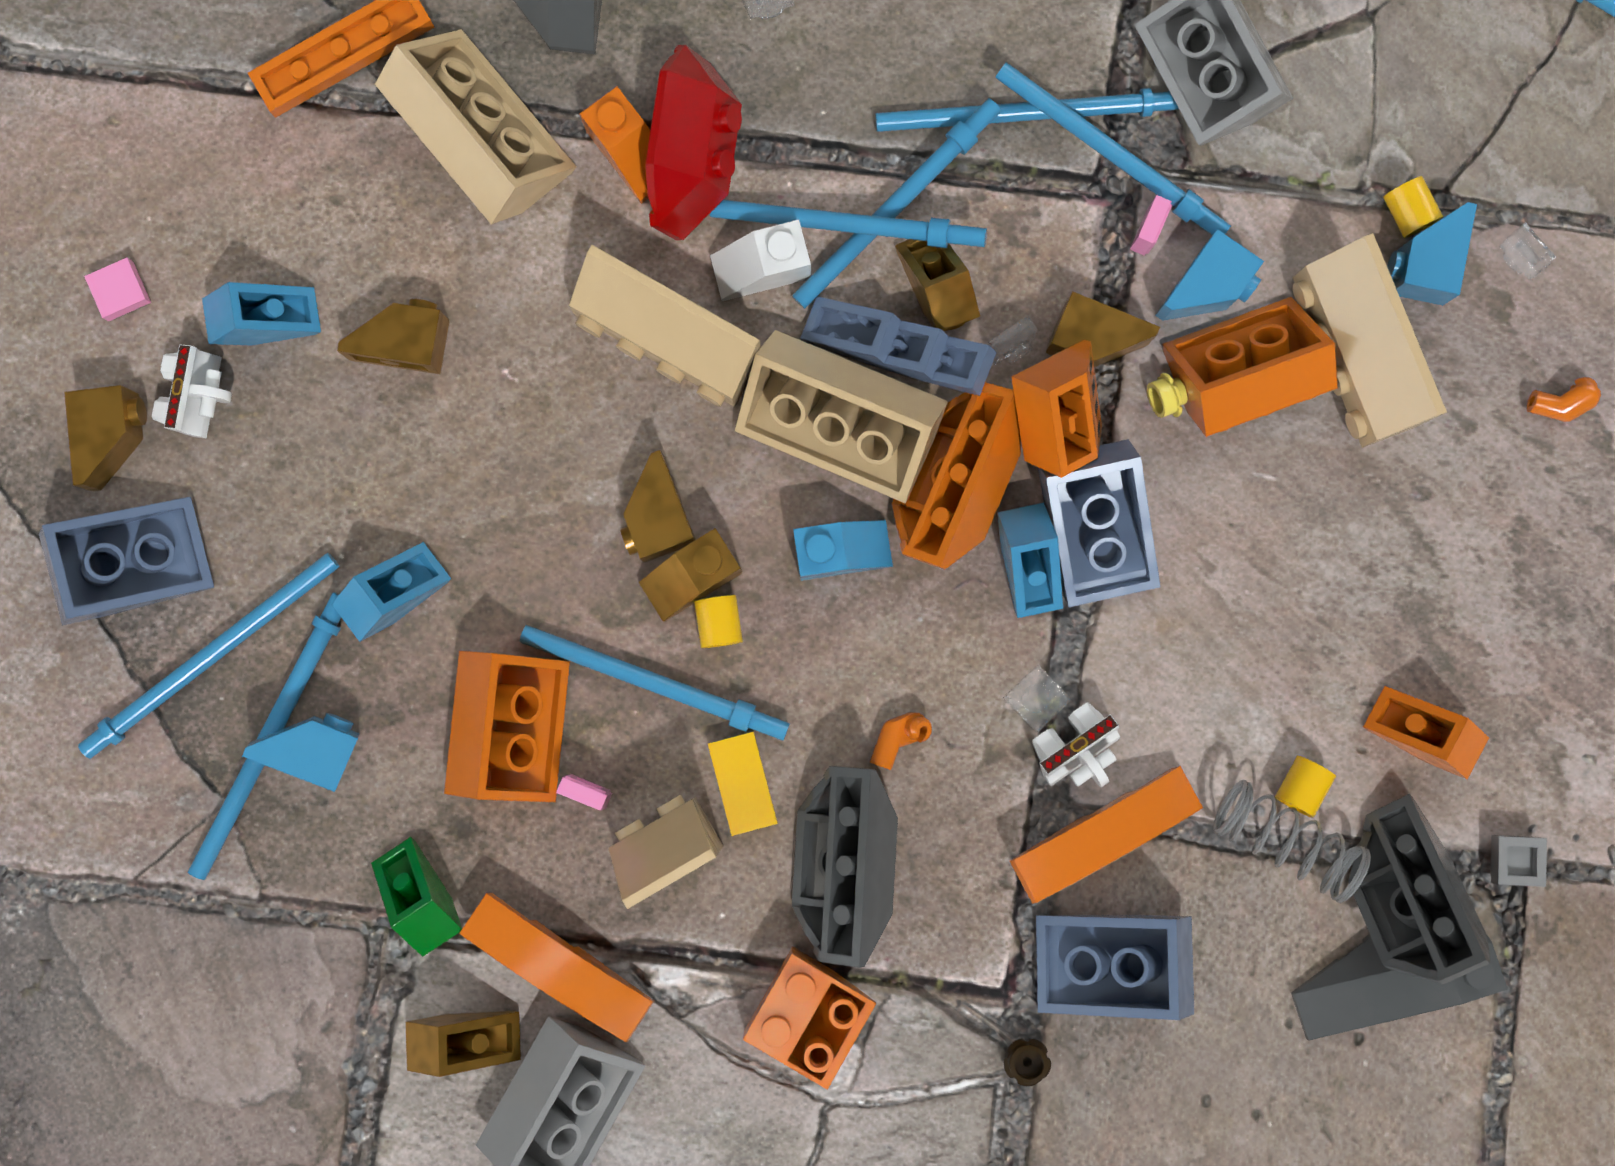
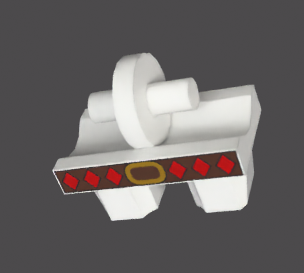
M179 345L178 353L163 355L160 371L164 379L173 382L170 397H159L154 401L153 420L163 423L164 428L197 438H207L210 418L214 416L216 402L230 403L232 397L231 392L219 388L222 373L219 369L222 357L200 351L191 345Z
M1087 702L1073 711L1068 717L1070 724L1079 734L1077 738L1065 745L1055 730L1051 728L1032 740L1033 747L1040 760L1042 774L1050 786L1070 774L1072 781L1077 787L1091 777L1100 787L1109 782L1103 769L1117 759L1109 748L1104 752L1102 751L1120 739L1117 731L1119 725L1111 714L1104 718L1098 710Z

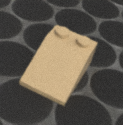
M679 795L658 807L656 810L660 818L644 826L641 820L638 819L615 832L619 842L609 847V852L620 895L627 909L713 860L723 848L722 842L696 797L685 802L682 795Z

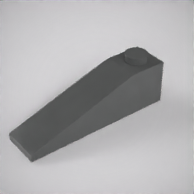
M1369 934L1362 939L1363 943L1340 960L1335 959L1291 992L1305 1037L1307 1040H1313L1462 1005L1508 990L1489 937L1490 964L1450 982L1440 984L1386 968L1382 965Z

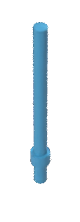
M1007 62L1002 66L995 77L1150 191L1172 201L1171 205L1174 207L1172 212L1186 223L1192 220L1211 235L1217 229L1224 234L1227 233L1231 225L1202 205L1204 199L1190 189L1186 192L1180 189Z
M988 98L964 123L958 121L946 133L947 140L871 216L896 218L959 153L965 155L978 142L977 135L1001 112L1000 107L992 99ZM854 233L792 295L793 299L805 309L877 236Z
M723 200L709 214L710 217L777 225L799 220L801 227L922 240L927 241L928 246L947 248L948 243L985 247L987 239V228L952 225L950 219L932 217L930 222L731 200Z
M528 625L524 627L521 633L520 643L729 720V726L745 732L750 728L784 741L790 723L756 711V705L740 699H738L737 703Z

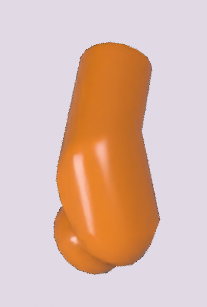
M1589 377L1576 379L1575 385L1573 384L1570 390L1561 396L1534 390L1527 402V412L1563 422H1570L1596 407L1601 397V391L1596 381Z
M909 712L886 721L882 726L870 763L892 770L900 747L917 741L921 743L932 734L931 722L922 714Z

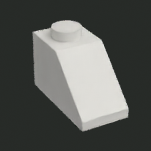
M799 220L753 231L710 255L722 301L808 280L811 277V263Z

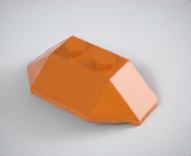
M985 382L980 396L964 392L947 403L934 442L906 503L893 499L892 502L895 523L901 540V552L906 557L945 570L985 540L1021 455L1020 430L1014 391L1012 389Z

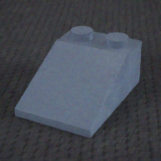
M1129 439L1100 445L1098 459L1062 478L1038 467L1044 505L1058 536L1061 580L1068 607L1161 587L1142 460Z
M191 497L42 525L39 532L62 626L105 617L214 588Z
M1036 915L1038 1013L1181 1020L1194 1015L1192 916Z

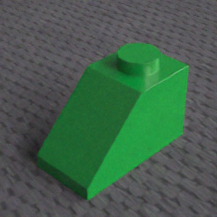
M409 837L371 863L391 928L422 957L461 932L463 928L452 897L412 837Z

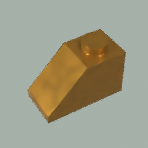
M909 239L895 245L921 310L932 327L943 331L960 328L966 322L981 316L969 270L949 243L947 248L928 246L927 241Z
M1072 291L1064 305L1045 353L1053 356L1083 340H1088L1092 345L1094 367H1097L1148 346L1157 336L1160 327Z
M410 299L409 305L392 303L339 341L337 351L349 361L441 374L450 320L441 310H437V304L430 301Z
M122 385L64 392L73 486L89 491H101L143 440L142 425H145L147 422L145 403L139 397V393Z
M660 450L650 454L623 513L627 527L620 529L628 553L630 555L638 553L644 563L682 549L695 541L665 459Z
M714 528L674 553L639 581V584L662 621L665 622L694 604V601L704 598L743 572L720 534Z
M519 1011L444 1014L405 1022L407 1071L443 1077L521 1060Z

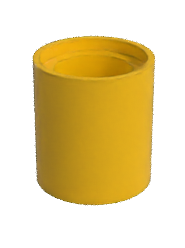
M1423 176L1414 178L1383 196L1404 238L1415 235L1444 218Z
M736 595L718 596L694 601L701 648L720 647L743 642Z
M1297 755L1275 798L1288 807L1296 808L1299 813L1314 818L1336 775L1323 766Z

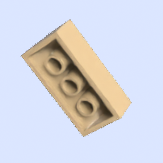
M462 29L397 44L375 83L392 107L396 109L490 224L522 214L572 174L577 167Z
M1373 233L1306 265L1293 277L1295 282L1293 284V294L1296 302L1303 309H1306L1307 314L1335 343L1338 388L1333 390V392L1337 396L1341 395L1348 412L1345 414L1347 428L1353 438L1359 439L1362 448L1413 429L1447 413Z
M591 245L569 304L572 312L578 318L575 324L595 337L600 338L603 332L618 340L616 347L620 351L638 361L641 360L643 355L659 364L656 370L668 379L680 384L684 378L697 385L699 389L696 393L710 403L721 407L725 401L735 407L747 386L755 354L761 348L760 340L594 245Z
M775 330L755 354L735 432L906 503L934 442L948 401Z

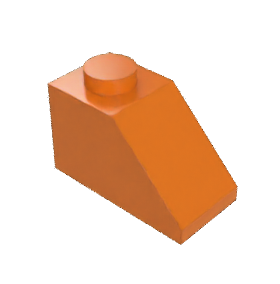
M616 86L582 111L580 117L587 134L642 204L648 199L645 164L650 129L618 86Z
M1384 686L1363 726L1367 731L1418 759L1467 780L1489 740V737L1469 718Z

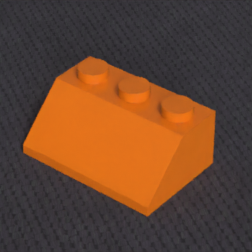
M1292 297L1162 344L1163 352L1173 378H1179L1186 388L1188 401L1184 404L1185 409L1206 437L1226 431L1229 428L1261 416H1267L1299 402L1313 399L1318 395L1338 388L1334 341Z
M459 651L444 794L477 800L556 802L570 661Z

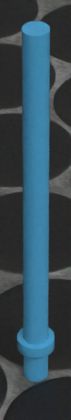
M1151 88L1140 89L1139 94L1059 99V101L1081 117L1140 113L1141 117H1150L1153 111L1179 109L1170 91L1152 93ZM1029 102L997 104L1001 112L989 124L1051 118ZM981 105L875 113L876 131L951 127L958 121L964 123Z
M326 553L112 719L105 717L97 724L98 729L78 744L79 750L84 756L91 759L109 744L117 745L125 739L124 733L337 570L340 567L337 561L329 553Z
M333 592L321 616L315 615L311 623L315 627L257 739L284 729L331 636H337L341 630V627L338 626L341 617L331 605L339 594ZM246 758L188 870L191 876L206 880L265 765Z

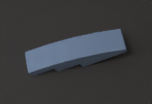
M818 296L815 299L800 337L806 343L897 374L980 396L997 353L990 345L950 337L939 328L902 321L891 312Z

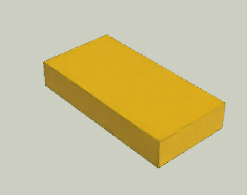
M754 732L709 743L708 747L731 836L778 824Z

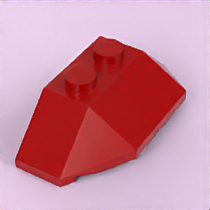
M677 45L674 49V54L668 58L659 72L645 164L647 192L652 207L649 213L650 226L674 240H684L729 195L731 176L735 171L734 155L737 135L742 124L741 102L712 64L687 45Z

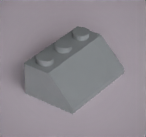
M1170 0L1134 24L1196 142L1200 146L1247 127L1294 99L1241 0Z
M548 1016L477 1141L476 1146L494 1166H590L646 1065L587 1029Z

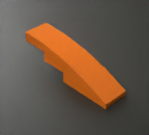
M1181 766L1171 768L1137 790L1127 792L1094 813L1080 817L1010 860V863L1032 904L1038 903L1162 834L1201 810L1203 806Z
M493 893L485 894L459 933L544 993L624 1042L629 1041L654 1003L653 999L579 946L573 947L537 920H529Z

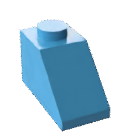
M1467 202L1413 237L1391 254L1387 268L1399 297L1443 306L1460 295L1477 204Z
M1217 229L1155 316L1164 321L1227 310L1237 299L1245 303L1262 280L1255 274L1264 261Z
M227 282L202 298L209 344L252 346L317 335L321 332L314 287Z
M1044 503L997 512L1001 550L1017 618L1063 609L1058 536Z
M886 520L837 522L793 529L801 581L893 567Z
M422 542L354 576L331 605L359 642L396 623L451 580V577L426 544Z
M326 713L324 719L314 716L250 742L245 748L242 757L335 792L358 740L359 733L351 730L353 722L337 715Z

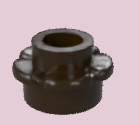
M1021 1038L1013 1041L1008 1046V1056L1004 1058L1003 1063L1005 1072L1010 1078H1015L1019 1085L1028 1087L1036 1085L1043 1078L1047 1077L1051 1069V1060L1047 1057V1048L1041 1041L1037 1039L1025 1041V1039ZM1026 1057L1032 1060L1029 1066L1023 1065V1059Z

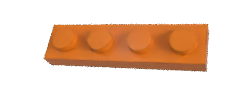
M375 0L248 72V75L268 110L276 118L391 53L397 44L410 42L435 27L419 0Z

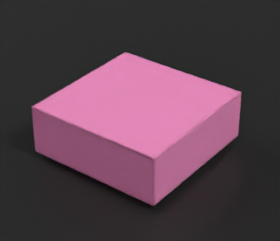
M1158 195L1155 196L1147 208L1130 250L1143 256L1150 252L1156 244L1171 210L1172 201Z
M124 258L84 276L102 318L107 321L116 319L151 303L135 264L129 258Z
M573 774L562 777L556 792L600 811L607 808L612 795L610 789Z

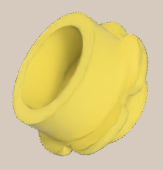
M1162 373L1156 381L1150 382L1147 385L1149 403L1158 417L1163 418L1171 414L1174 417H1179L1182 414L1183 409L1181 405L1187 403L1188 396L1186 388L1179 378L1173 379L1169 374Z

